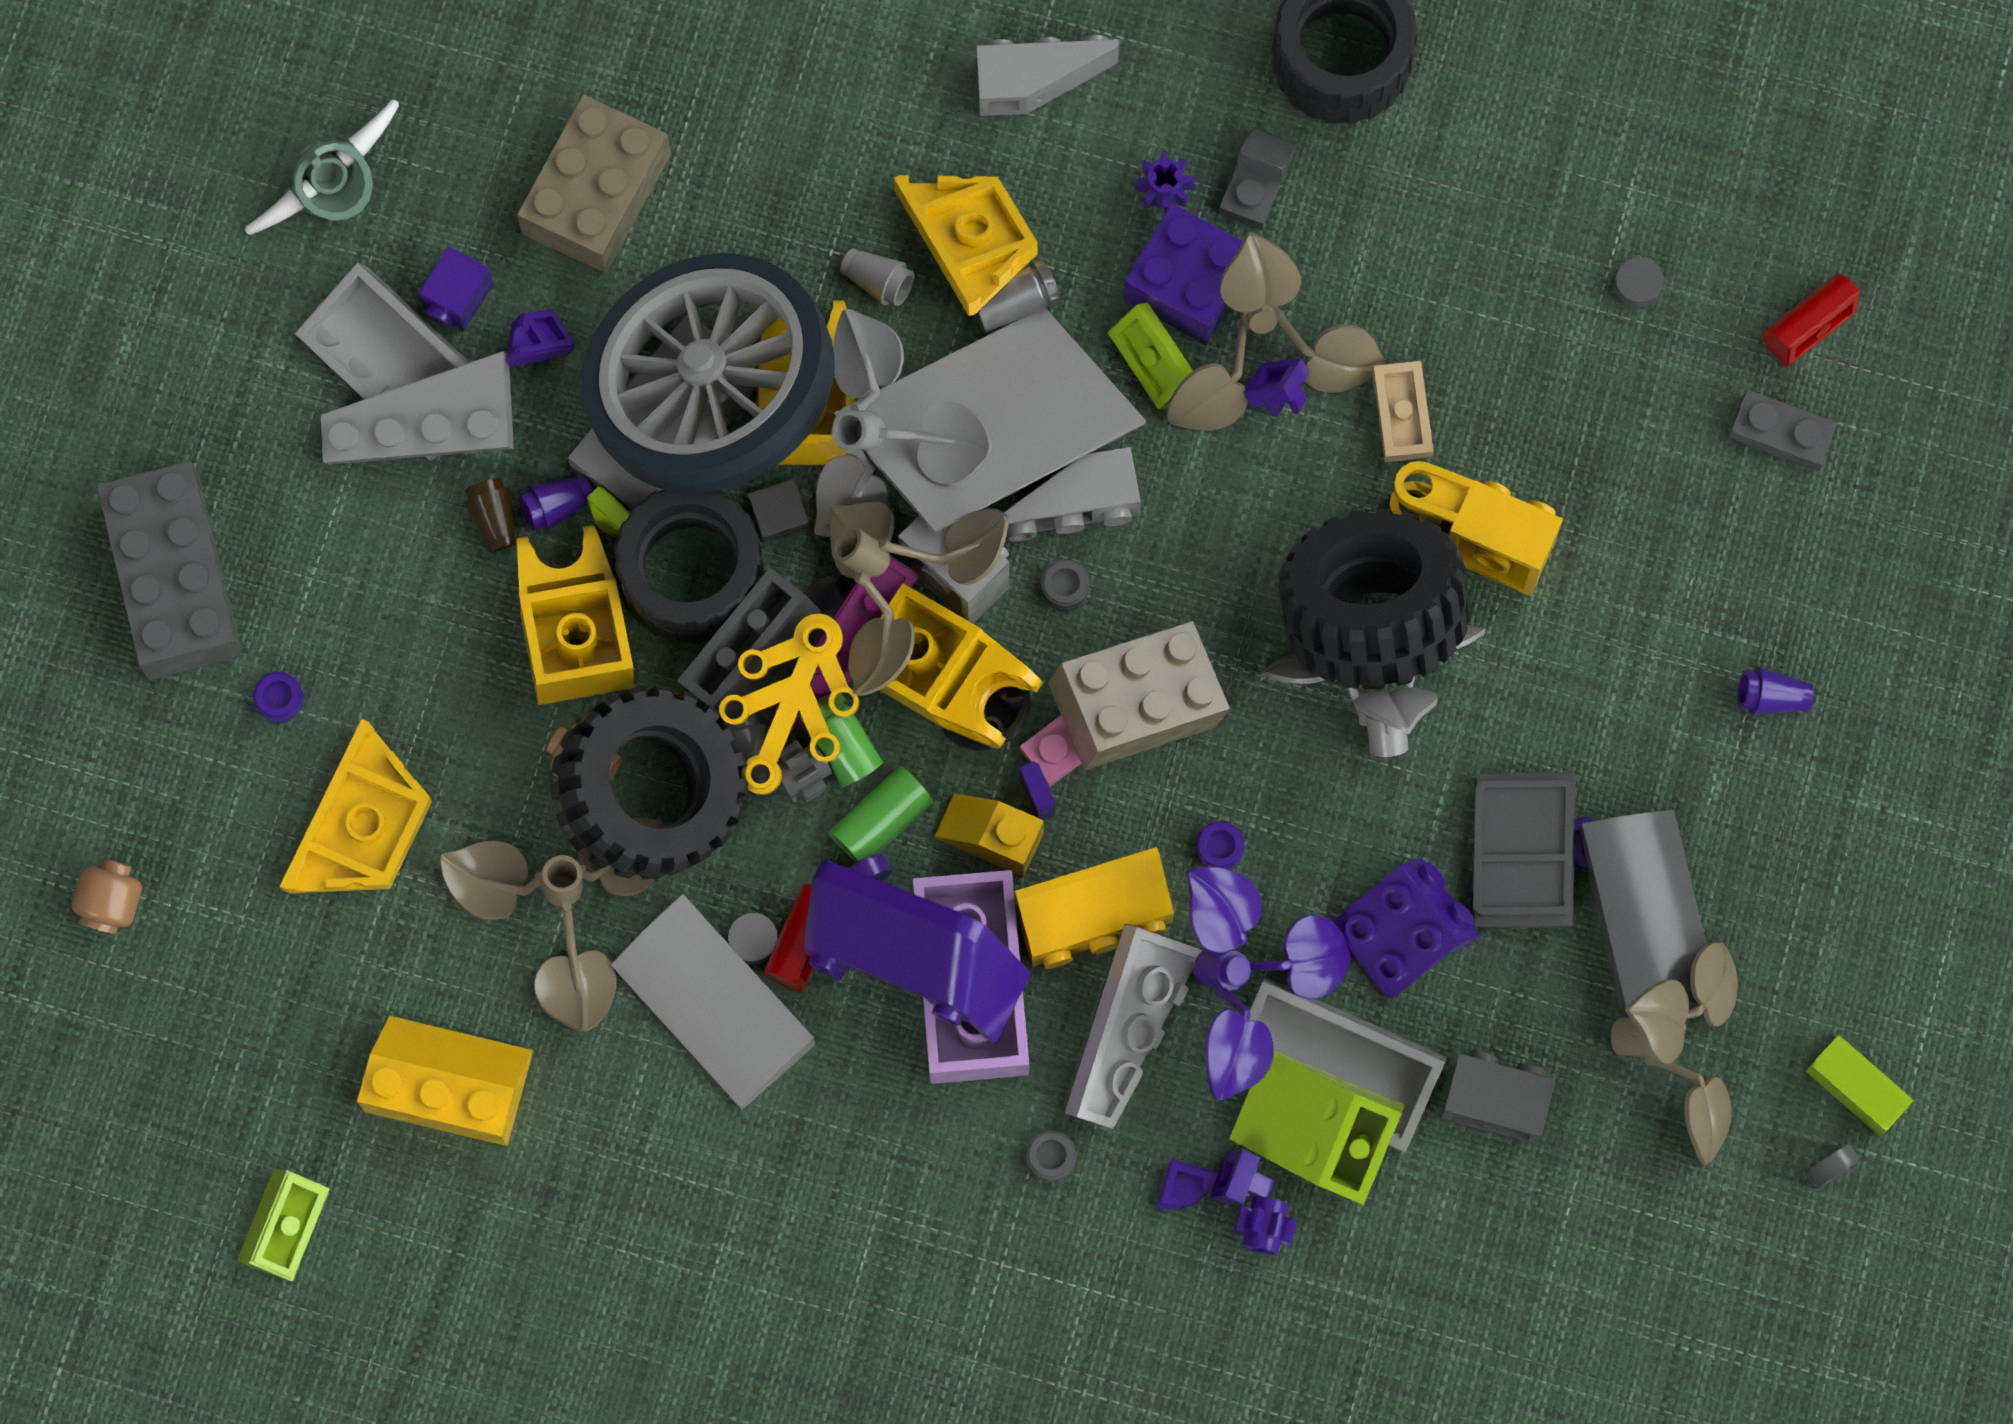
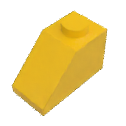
M954 793L934 837L936 840L1005 870H1012V873L1024 877L1044 834V820L1000 801Z

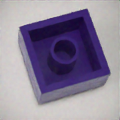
M1172 203L1125 281L1124 301L1133 306L1148 302L1159 320L1207 345L1229 308L1220 294L1221 276L1227 265L1239 251L1243 241Z

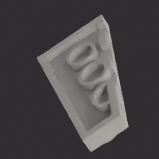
M502 351L322 414L323 463L330 465L514 449L509 365L506 362L507 353Z
M1124 924L1065 1114L1114 1129L1143 1075L1140 1066L1145 1056L1151 1049H1157L1166 1033L1161 1027L1173 1005L1180 1007L1189 990L1184 984L1194 968L1197 956L1203 950L1136 926Z

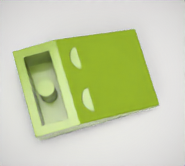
M1274 1050L1269 1071L1262 1080L1250 1087L1229 1139L1317 1186L1364 1205L1405 1105Z

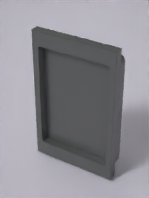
M1549 771L1547 773L1500 772L1477 774L1473 880L1475 928H1573L1575 772L1554 773Z

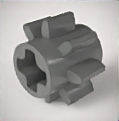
M797 739L786 745L779 757L781 763L778 765L782 770L780 786L789 799L801 793L805 801L809 802L827 791V786L823 779L832 774L828 763L816 760L810 752V745L802 749ZM816 746V751L818 755L823 757L822 753Z

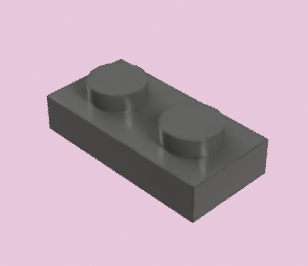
M1747 389L1729 438L1819 471L1835 432L1837 422Z

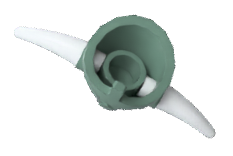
M391 100L370 122L343 142L328 141L305 147L300 152V159L293 174L294 184L272 207L245 227V232L251 235L289 218L305 207L316 216L331 221L346 220L360 213L369 202L373 187L371 170L364 156L388 126L399 107V103L396 100Z

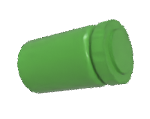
M830 693L818 699L817 702L829 732L840 743L839 756L834 761L829 762L828 765L841 787H845L876 770L882 765L883 761L855 714L850 717H839L831 710L829 706ZM843 694L836 697L835 706L840 711H847L850 709V706L843 703L846 700ZM800 714V715H799V718L801 719L802 723L805 725L804 720H803V718H802V715ZM824 738L817 743V747L823 757L833 753L834 743L832 740Z

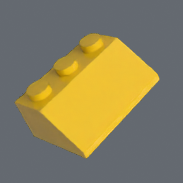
M1157 847L1015 891L1016 918L1032 967L1044 964L1045 969L1057 968L1073 961L1072 954L1088 949L1091 950L1093 955L1111 951L1118 946L1124 924L1136 926L1161 935L1167 931L1165 925L1173 923L1174 911Z
M389 1016L370 1053L357 1102L363 1111L508 1146L533 1050Z

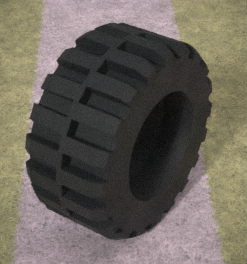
M1377 508L1376 513L1364 514V510L1350 512V516L1339 519L1338 516L1326 520L1323 523V527L1319 530L1313 527L1301 538V544L1296 543L1286 556V561L1280 568L1278 589L1288 646L1306 669L1311 672L1316 670L1317 676L1328 682L1333 683L1335 680H1339L1344 687L1358 689L1359 685H1370L1371 690L1385 689V684L1397 682L1398 686L1412 683L1414 676L1421 674L1425 677L1438 668L1439 661L1445 663L1457 650L1456 646L1460 645L1467 633L1470 612L1462 554L1458 551L1454 540L1445 532L1442 533L1440 527L1427 519L1424 522H1420L1416 514L1403 511L1401 515L1393 514L1391 509ZM1387 592L1401 595L1380 604L1357 605L1347 603L1356 597L1370 593Z
M657 685L650 690H645L642 686L628 689L619 695L611 696L576 720V726L567 731L560 742L563 750L562 753L554 757L551 770L553 773L558 774L557 782L550 785L551 800H560L562 811L555 815L560 827L568 824L573 831L574 836L568 841L577 851L586 848L592 853L589 862L602 869L609 865L614 868V875L630 878L634 875H640L642 880L658 879L668 874L671 876L712 856V852L723 846L731 837L730 827L740 822L744 808L738 805L740 798L748 793L747 780L739 778V770L747 766L744 752L734 753L730 742L737 739V736L731 726L722 730L715 722L720 717V713L711 705L703 709L696 706L697 696L686 691L673 695L671 687ZM638 738L655 741L671 751L683 767L688 784L687 803L682 816L671 825L661 828L644 826L630 818L618 805L610 785V766L614 753L628 741Z

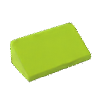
M1839 1034L1806 1070L1813 1079L1880 1138L1914 1101Z
M275 1169L239 1253L238 1262L285 1280L293 1281L330 1188L288 1170Z

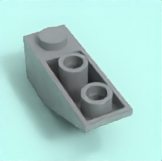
M1090 35L1083 37L1080 41L1061 42L1058 38L1044 37L1035 40L1033 43L1014 44L1010 40L998 39L990 41L986 45L977 46L980 116L1028 114L1118 64L1119 39L1108 40L1107 37L1102 35Z
M1131 447L1090 453L1065 467L1004 512L1008 516L1006 537H1008L1009 541L1020 542L1036 537L1037 532L1056 529L1058 534H1070L1084 529V524L1103 522L1105 526H1119L1129 523L1134 516H1140L1141 501Z

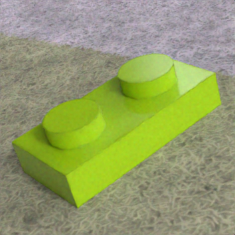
M1148 302L1138 304L1108 334L1158 410L1167 408L1176 388L1193 370Z

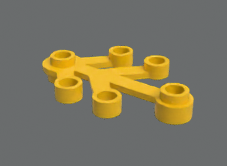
M812 614L803 618L796 626L792 639L763 651L747 650L738 660V668L741 674L750 680H758L766 675L768 668L799 657L792 676L742 697L729 695L720 703V716L730 725H740L748 719L749 715L780 703L759 755L749 758L746 761L747 766L742 768L741 777L747 780L748 790L755 794L767 795L779 787L782 781V770L777 762L799 711L811 737L810 752L812 756L823 763L832 762L839 756L840 743L829 732L810 685L818 665L831 691L829 697L831 710L839 717H850L859 708L858 695L854 694L853 690L849 688L836 657L843 643L841 628L833 618L827 615ZM815 629H822L827 634V640L821 647H814L809 643V635ZM750 656H758L762 659L763 665L758 673L750 674L745 670V661ZM842 693H848L853 697V706L847 711H840L835 706L836 697ZM732 701L741 702L743 705V714L738 719H730L726 715V707ZM824 738H828L834 743V751L827 757L819 756L816 751L817 743ZM758 765H765L770 771L769 779L762 784L755 783L752 779V771Z

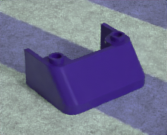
M822 860L812 878L804 941V951L810 956L808 963L812 967L841 981L844 973L848 972L850 967L922 995L934 1005L932 1014L939 1019L955 1026H959L961 1020L971 1023L988 1041L997 1042L1031 972L989 928L959 911L830 861Z

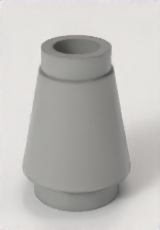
M854 248L847 252L840 268L842 275L847 276L848 279L884 306L890 303L895 306L901 305L910 293L914 282V272L907 269L905 262L858 251Z

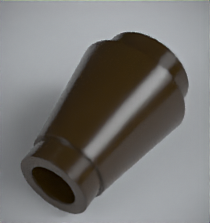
M494 478L466 488L465 493L468 500L464 504L486 544H488L490 552H499L517 545L510 488H504L502 479Z

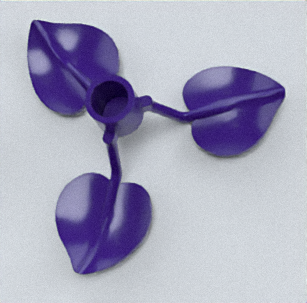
M1202 867L1186 871L1189 887L1190 925L1195 939L1205 949L1199 953L1195 960L1194 974L1201 985L1216 988L1215 996L1225 999L1238 1011L1224 1009L1218 1012L1208 1027L1205 1040V1066L1210 1092L1214 1100H1225L1256 1085L1262 1080L1270 1069L1274 1055L1273 1040L1268 1027L1261 1021L1249 1020L1251 1015L1250 1009L1236 998L1230 990H1236L1248 981L1252 970L1288 969L1287 982L1289 990L1293 994L1307 999L1321 998L1332 992L1345 977L1350 964L1351 950L1347 946L1348 938L1335 923L1323 916L1307 915L1294 921L1284 936L1283 951L1287 960L1248 961L1241 952L1234 949L1247 942V935L1244 931L1253 928L1261 918L1262 909L1259 893L1249 879L1235 871L1218 867Z

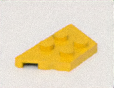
M899 175L893 178L894 191L968 316L976 314L1038 254L1037 240L998 177L975 176L970 179H962L957 176H938L937 184L909 183V175Z
M361 719L280 884V888L284 892L311 893L390 889L431 806L432 800L417 780L407 771L394 752L379 737L368 721Z

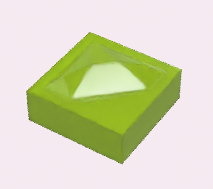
M598 486L587 497L590 511L595 523L603 532L618 538L621 524L623 521H626L630 512L606 489Z

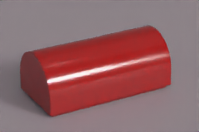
M1834 274L1762 332L1768 349L1784 367H1789L1857 313L1860 290L1844 275Z
M806 883L800 889L763 971V975L768 979L798 993L804 991L814 968L808 963L810 956L804 951L811 884Z

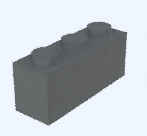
M770 567L677 681L693 695L697 696L707 706L711 705L719 712L720 703L725 697L729 695L742 697L756 691L776 667L768 668V672L761 679L750 680L743 676L738 668L740 656L747 650L763 651L792 639L798 623L809 615L819 614L821 610L805 594ZM750 656L745 661V670L750 674L758 673L763 665L762 659L758 656ZM732 701L727 705L726 715L728 718L734 719L743 708L742 703Z

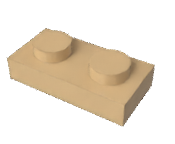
M1421 361L1373 366L1372 374L1384 462L1431 458L1434 450Z

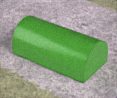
M899 765L828 831V835L855 863H858L867 857L879 854L932 804V799L917 779Z

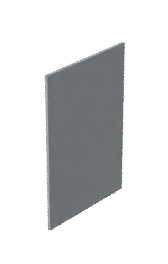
M1044 308L880 389L879 398L865 409V411L877 413L882 418L886 429L922 432V414L929 405L949 401L968 407L985 424L992 447L989 458L969 478L954 484H941L929 479L922 472L917 461V449L921 441L884 438L877 448L863 451L935 534L958 522L966 514L981 510L1146 424V420L1051 313ZM851 404L834 412V417L836 418L840 413L850 410Z

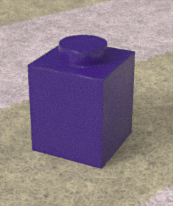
M448 246L419 292L423 307L426 310L425 315L442 327L449 328L453 324L465 331L494 282L490 269L487 266Z

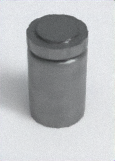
M1040 259L1033 262L1032 267L1026 265L992 299L974 314L982 332L987 333L1041 311L1047 304L1049 307L1058 304L1059 293L1050 269Z

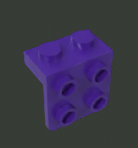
M1423 858L1400 864L1334 921L1348 938V948L1386 997L1391 998L1399 995L1449 953L1466 948L1481 936L1473 926L1475 921L1470 911L1462 903L1454 901L1444 887L1445 880L1440 871L1431 863L1425 862Z

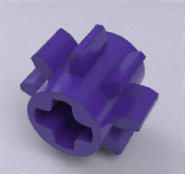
M1162 152L1160 160L1155 161L1153 164L1146 160L1142 162V172L1147 178L1143 177L1135 180V191L1146 192L1144 198L1145 209L1154 205L1157 208H1161L1165 215L1172 203L1175 205L1178 203L1182 207L1187 206L1188 196L1183 190L1193 189L1195 178L1193 176H1183L1186 166L1184 158L1175 162L1167 159L1166 153ZM1170 180L1173 182V187L1165 183ZM1159 181L1164 185L1159 188L1156 186V182Z
M1253 1197L1250 1208L1240 1206L1234 1233L1244 1235L1242 1247L1261 1254L1278 1255L1281 1244L1291 1246L1297 1219L1287 1217L1289 1205L1270 1198Z

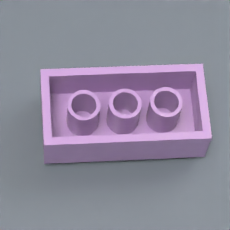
M1012 870L913 879L915 895L959 911L981 922L1020 961ZM1023 991L996 1043L988 1041L969 1022L961 1020L959 1026H955L939 1019L932 1014L934 1005L923 996L931 1084L1029 1075Z

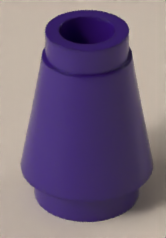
M584 475L528 486V492L519 495V504L527 524L533 531L540 528L548 531L588 504L587 497L592 493V489Z
M1756 667L1754 671L1744 670L1738 685V706L1741 709H1748L1751 715L1808 712L1813 701L1812 683L1803 682L1761 667Z

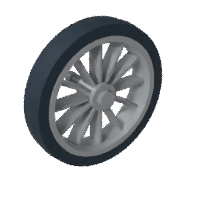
M718 253L691 257L661 268L641 280L628 290L602 319L588 346L583 364V403L599 442L635 478L648 485L679 493H706L724 490L741 485L771 470L794 452L810 434L822 415L830 396L835 370L833 344L824 317L815 301L796 279L780 267L766 260L742 254ZM722 302L710 340L705 339L697 308ZM741 302L760 306L731 334ZM688 312L695 341L684 347L662 328ZM778 318L787 326L788 332L751 345ZM655 335L677 353L679 357L678 360L639 356V353ZM791 353L788 373L752 369V367ZM630 372L666 376L626 391ZM735 385L778 389L779 391L766 408L761 410L739 392ZM664 400L637 428L631 423L628 412ZM710 403L719 438L693 444L706 404ZM741 407L755 417L743 427L728 434L724 417L730 420L737 418L741 414ZM685 410L674 444L655 440Z

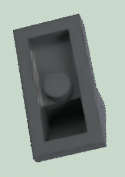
M1253 128L1239 150L1237 165L1219 207V214L1263 231L1297 144Z

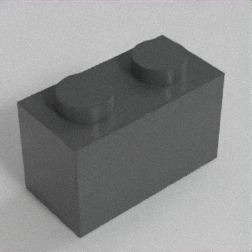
M1471 1050L1468 1056L1459 1054L1454 1065L1441 1119L1537 1145L1543 1134L1556 1079L1545 1077L1546 1070L1534 1065L1519 1063L1515 1069L1497 1064L1498 1058L1486 1052Z

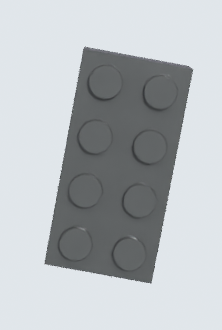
M192 461L98 484L97 489L139 666L148 680L242 657L241 644L201 479Z

